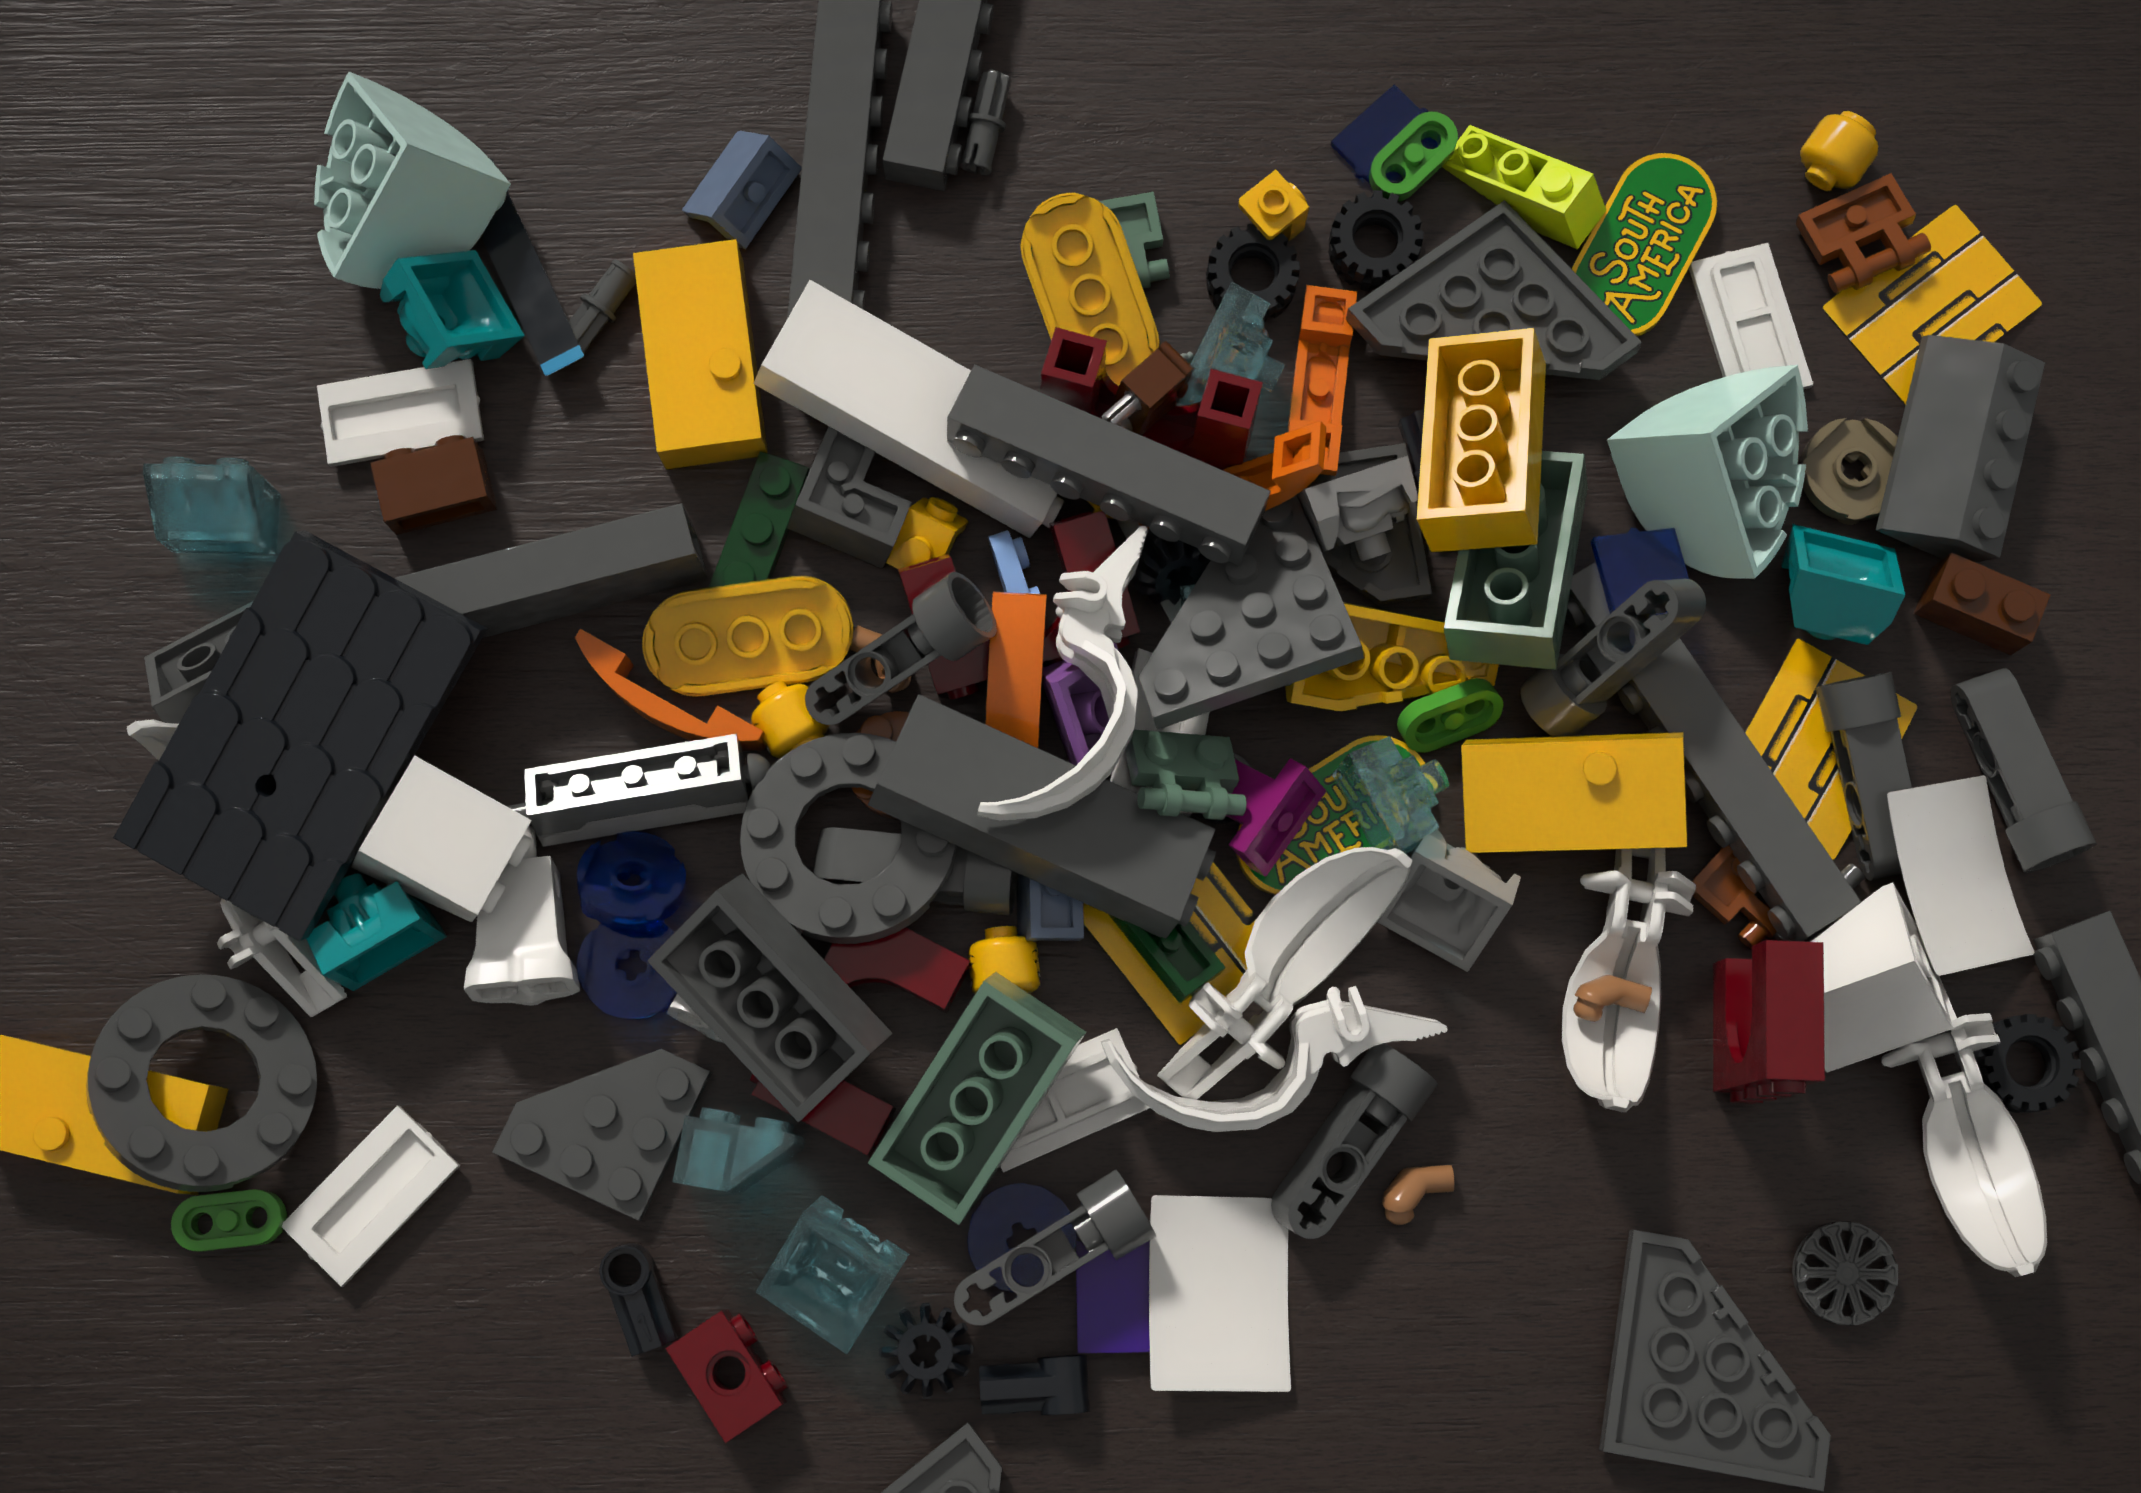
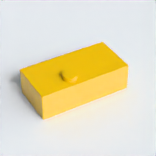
M737 240L633 253L656 450L665 469L758 457L760 451L768 453L760 388L753 384L758 372L744 263Z
M1534 328L1429 339L1417 521L1431 552L1538 544L1546 363Z
M1683 732L1470 739L1461 745L1466 850L1471 853L1687 847Z
M0 1035L1 1151L177 1194L198 1195L199 1192L175 1190L150 1182L129 1170L108 1150L104 1144L105 1140L99 1132L92 1114L89 1112L87 1104L86 1081L90 1055ZM148 1070L146 1081L151 1101L164 1118L183 1129L207 1132L218 1128L229 1089Z

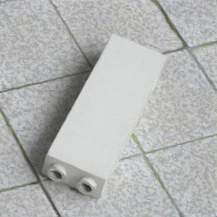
M809 280L764 359L753 384L865 447L874 450L876 453L1028 538L1034 534L1041 524L1049 528V523L1055 520L1063 505L1064 500L1057 497L1058 493L1049 484L1031 476L1026 479L1014 476L1006 471L1001 463L982 455L977 458L965 455L957 450L952 442L947 441V417L971 370L814 281Z

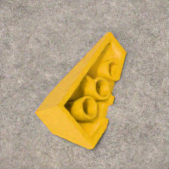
M1343 602L1362 645L1364 658L1285 685L1287 702L1334 711L1357 709L1358 706L1382 702L1388 704L1400 702L1406 698L1430 695L1475 678L1485 679L1495 686L1499 664L1450 660L1444 633L1445 622Z

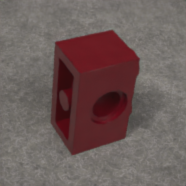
M728 1309L721 1310L665 1348L725 1443L731 1441L787 1403L781 1392L788 1388L785 1379L771 1360L763 1364L751 1345L757 1342L758 1338L741 1313L733 1317ZM727 1356L738 1358L745 1367V1379L738 1388L725 1386L718 1377V1366Z

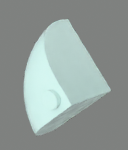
M348 71L332 107L324 134L333 137L327 166L317 165L314 206L323 209L325 230L321 229L317 233V237L326 265L336 279L362 287L381 289L383 278L398 258L469 251L485 231L494 213L503 205L506 192L511 183L480 148L450 124L393 90Z
M1798 365L1746 371L1693 387L1646 410L1607 439L1622 488L1634 514L1650 536L1668 553L1684 564L1717 577L1755 579L1768 566L1783 544L1787 534L1781 528L1789 507H1798L1806 470V464H1798L1799 432H1808L1806 402Z

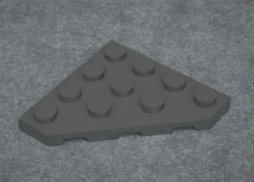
M1505 200L1349 307L1346 320L1378 355L1428 361L1429 339L1534 328L1546 363V374L1591 380H1601L1637 354L1642 344L1640 339Z
M1297 495L1265 511L1240 566L1231 562L1217 563L1212 560L1209 562L1139 674V681L1157 730L1364 658L1360 640Z
M1629 1230L1599 1450L1824 1491L1830 1433L1819 1418L1810 1411L1795 1390V1385L1771 1352L1766 1350L1749 1327V1322L1723 1286L1716 1282L1700 1260L1701 1256L1691 1242L1684 1238Z

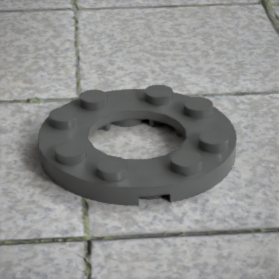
M840 733L804 743L788 752L767 770L765 777L756 785L747 802L740 835L742 860L750 882L793 928L802 932L804 936L838 944H857L887 937L909 926L930 908L929 904L938 894L945 881L949 880L956 859L957 845L901 820V844L894 860L878 876L859 884L837 885L818 878L802 863L796 849L797 827L801 818L807 813L809 806L820 796L838 788L861 787L873 792L896 741L872 734Z
M202 974L171 978L142 990L125 1002L110 1017L99 1034L91 1054L86 1081L87 1104L89 1112L92 1114L95 1124L105 1140V1146L133 1173L150 1182L175 1190L189 1192L218 1191L232 1188L234 1184L248 1180L262 1172H267L293 1148L312 1112L317 1089V1072L311 1045L301 1025L292 1013L273 996L256 986L230 977ZM197 1030L224 1033L241 1043L252 1056L259 1076L257 1098L247 1114L228 1127L207 1132L183 1129L164 1118L151 1101L146 1081L149 1064L160 1047L173 1038Z

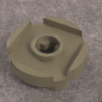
M1846 418L1829 422L1810 439L1802 453L1800 464H1806L1803 490L1806 496L1818 510L1831 518L1837 519L1842 524L1853 525L1879 516L1898 439L1883 424L1866 418L1862 421L1853 419L1845 421ZM1845 459L1849 463H1853L1857 459L1864 464L1860 473L1865 480L1848 479L1843 474L1845 469L1841 464L1842 460Z

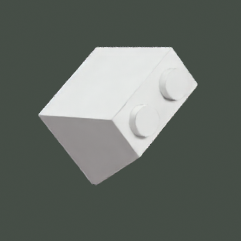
M414 755L359 848L351 867L388 885L398 881L406 893L473 922L480 910L490 915L506 888L505 885L497 880L507 863L517 868L533 840L524 835L532 820Z
M1893 883L1882 886L1810 941L1824 943V1050L1826 1072L1953 1029L1939 977L1935 974L1918 927Z

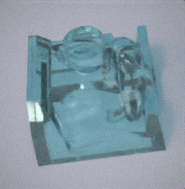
M1231 281L1190 364L1194 371L1188 382V391L1185 397L1180 399V404L1191 405L1202 400L1211 369L1263 382L1262 388L1271 393L1273 392L1286 364L1268 356L1273 340L1268 338L1269 334L1265 328L1263 318L1271 303Z
M1389 736L1348 753L1333 773L1334 780L1371 847L1385 850L1396 848L1408 854L1416 848L1421 839L1440 828L1431 810L1439 803L1435 795L1448 789L1449 781L1437 760L1433 759L1419 766L1414 756L1402 759Z
M821 1195L800 1216L756 1293L845 1354H848L909 1254L888 1239L880 1243L879 1236L871 1233L864 1226L857 1224L852 1218H842L844 1209Z

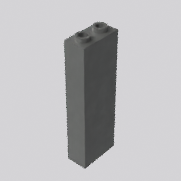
M680 503L395 577V579L487 627L488 630L483 637L485 638L707 580L708 576L696 529L683 504Z
M918 694L868 803V806L1165 939L1177 924L1185 927L1189 922L1198 901V897L1191 894L1196 878L1202 881L1205 879L1216 855V851L1208 848L1215 832L1214 828L1181 813L1176 817L1160 816L1157 810L1140 809L1137 803V793L1107 779L1093 792L1068 808L1038 818L999 821L978 816L977 812L980 802H999L1023 797L1045 788L1076 765Z

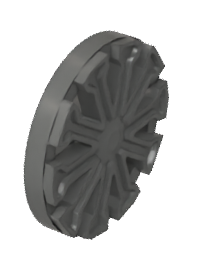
M1839 1221L1821 1225L1805 1236L1798 1246L1793 1259L1792 1276L1799 1298L1814 1315L1832 1324L1859 1325L1873 1320L1890 1306L1896 1286H1898V1264L1895 1262L1891 1247L1875 1231L1860 1223ZM1842 1230H1847L1851 1234L1846 1251L1840 1236ZM1822 1236L1828 1238L1832 1250L1831 1254L1819 1245V1239ZM1866 1237L1872 1242V1247L1859 1256L1863 1239ZM1812 1254L1821 1261V1267H1809L1804 1262L1807 1255ZM1882 1256L1885 1264L1883 1269L1866 1268V1266ZM1808 1278H1821L1823 1283L1813 1290H1808L1805 1282ZM1866 1280H1884L1885 1287L1883 1292H1880ZM1832 1292L1833 1296L1829 1308L1826 1310L1821 1308L1820 1300ZM1860 1292L1874 1302V1306L1869 1310L1865 1309ZM1846 1296L1852 1309L1851 1316H1844L1842 1314Z

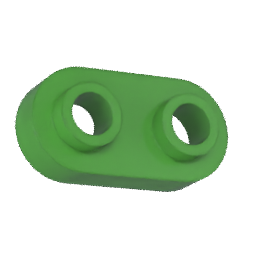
M1433 111L1424 112L1416 116L1374 157L1369 172V182L1373 191H1383V198L1389 199L1390 194L1394 193L1399 196L1398 201L1411 197L1453 155L1458 140L1457 128L1448 116ZM1432 138L1437 142L1438 147L1427 149L1422 145L1421 140ZM1397 172L1402 176L1403 181L1392 183L1388 181L1386 174Z
M1480 678L1470 679L1410 703L1401 712L1397 728L1410 749L1416 752H1430L1490 728L1502 714L1503 700L1489 681Z
M253 1189L200 1195L184 1200L176 1208L171 1220V1230L177 1243L191 1251H213L263 1245L272 1242L282 1233V1224L287 1219V1212L283 1201L276 1194L266 1190ZM262 1207L267 1212V1221L262 1227L258 1228L252 1222V1214L257 1208ZM207 1213L213 1220V1226L208 1233L203 1234L198 1229V1220L203 1214Z

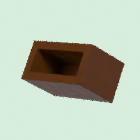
M463 435L447 436L436 441L434 447L418 451L412 448H400L384 455L385 459L370 463L383 521L396 535L497 510L484 451L474 437L466 438Z
M1951 552L1932 567L1914 614L2008 655H2012L2033 641L2051 594Z

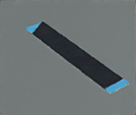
M507 191L503 205L494 213L481 238L545 376H548L583 358L584 354Z

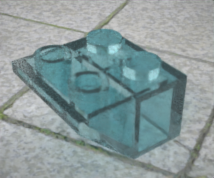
M165 457L163 458V464L144 463L143 477L155 537L157 541L171 552L276 554L281 494L249 465L248 461L238 458H219L216 460V465L196 464V461L189 458Z
M702 1107L700 1118L685 1115L673 1182L741 1194L804 1149L805 1138L793 1134L794 1125L789 1124V1122L756 1117L754 1127L739 1125L740 1115Z

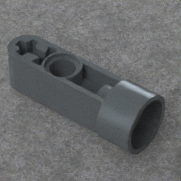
M952 572L919 594L912 603L913 615L821 676L808 687L805 695V704L809 714L821 724H838L940 656L950 661H957L994 637L997 631L996 620L991 607L980 590L964 575ZM871 658L878 660L883 665L885 679H881L874 674L871 669ZM848 683L853 692L838 701L835 698L834 692Z
M1690 579L1653 580L1641 586L1566 654H1559L1556 670L1540 668L1521 685V699L1531 718L1553 737L1576 736L1606 710L1607 700L1701 620L1706 609V598L1702 588ZM1631 627L1635 633L1634 647L1629 638Z
M2001 668L1953 685L1951 688V701L1954 711L1983 775L1987 778L1989 788L2008 827L2005 830L2023 872L2031 873L2045 869L2080 855L2096 846L2097 842L2078 802L2072 800L2014 675L2007 668Z
M1892 672L1873 674L1818 686L1816 690L1825 732H1831L1860 868L1869 881L1902 874L1892 829L1887 794L1893 791L1910 789L1912 785L1897 718L1901 717Z
M837 827L824 828L820 831L813 874L820 879L837 885L859 884L876 877L894 860L901 844V834ZM957 846L956 859L949 880L945 881L931 903L964 906V910L968 912L1011 916L1016 899L1018 873Z
M1385 1043L1369 1048L1349 1077L1352 1084L1273 1195L1271 1208L1275 1219L1281 1225L1303 1238L1316 1239L1325 1235L1331 1229L1404 1123L1414 1120L1438 1086L1437 1081L1426 1071ZM1362 1114L1373 1120L1369 1127L1359 1121ZM1341 1152L1343 1156L1341 1169L1337 1174L1328 1177L1326 1168L1329 1159L1334 1154ZM1314 1182L1326 1187L1323 1193L1312 1187ZM1302 1202L1309 1208L1304 1217L1297 1210Z
M1115 1169L1078 1192L1076 1195L1082 1204L1081 1207L961 1281L954 1294V1305L958 1315L972 1325L989 1324L1105 1251L1110 1250L1117 1261L1156 1237L1150 1222L1119 1172ZM1070 1223L1088 1251V1254L1080 1259L1062 1231V1228ZM1026 1253L1038 1256L1044 1266L1042 1279L1031 1287L1019 1285L1014 1280L1011 1272L1014 1260ZM1001 1267L1006 1285L1017 1294V1298L1008 1303L1005 1293L1002 1292L989 1301L992 1311L988 1315L984 1316L979 1309L970 1312L965 1305L971 1298L969 1288L977 1284L981 1290H985L995 1285L998 1281L991 1276V1272Z

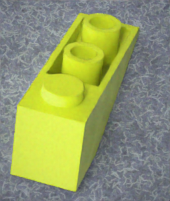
M1469 125L1459 138L1453 155L1442 166L1494 204L1498 205L1505 200L1535 232L1575 249L1580 247L1607 211L1593 173L1472 125Z

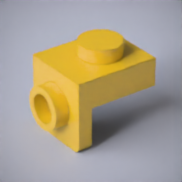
M1276 169L1241 196L1238 201V207L1268 240L1274 239L1282 232L1290 241L1305 228L1309 211L1307 201L1301 191L1294 184L1288 183Z
M936 497L920 499L909 508L886 563L900 569L949 554L956 537L965 530L968 520L958 515V509L943 499Z

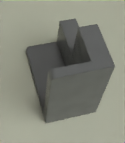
M828 426L786 528L874 566L883 568L895 545L912 502L864 482L863 480L875 451Z

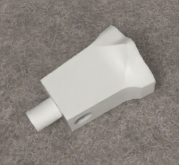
M530 825L524 835L533 840L517 868L507 863L497 880L505 885L506 888L490 915L482 910L477 915L476 946L472 960L466 968L464 991L472 1001L516 1003L533 1006L546 1000L566 997L580 992L577 969L567 954L560 872L551 856L537 857L536 832Z

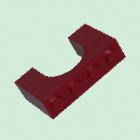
M1055 327L1041 371L1040 393L1102 419V415L1110 409L1119 387L1110 379L1105 370L1107 341ZM1211 369L1201 401L1191 405L1176 406L1142 436L1221 470L1240 465L1245 461L1250 444L1263 382Z
M1100 508L1049 523L1063 573L1094 572L1116 551L1106 514ZM949 554L898 569L911 614L913 615L912 603L915 597L950 573L956 572ZM1127 587L1122 595V609L1126 622L1124 629L1121 630V642L1116 643L1118 649L1130 644L1128 636L1140 632ZM1058 616L1045 630L1043 662L1048 661L1049 665L1063 660L1056 647V637L1060 623ZM990 639L957 661H950L940 656L927 665L937 695L947 692L949 699H956L980 690L978 682L988 679Z
M906 927L887 937L857 944L832 943L824 958V961L851 989L869 983L891 985L946 1014L969 973L971 963L964 957ZM752 1074L750 1081L756 1084L752 1095L790 1114ZM843 1080L801 1121L872 1157L896 1108Z
M1765 940L1752 946V959L1725 958L1713 963V1092L1730 1093L1731 1103L1760 1104L1763 1101H1774L1777 1098L1791 1097V1094H1806V1085L1825 1081L1824 943Z

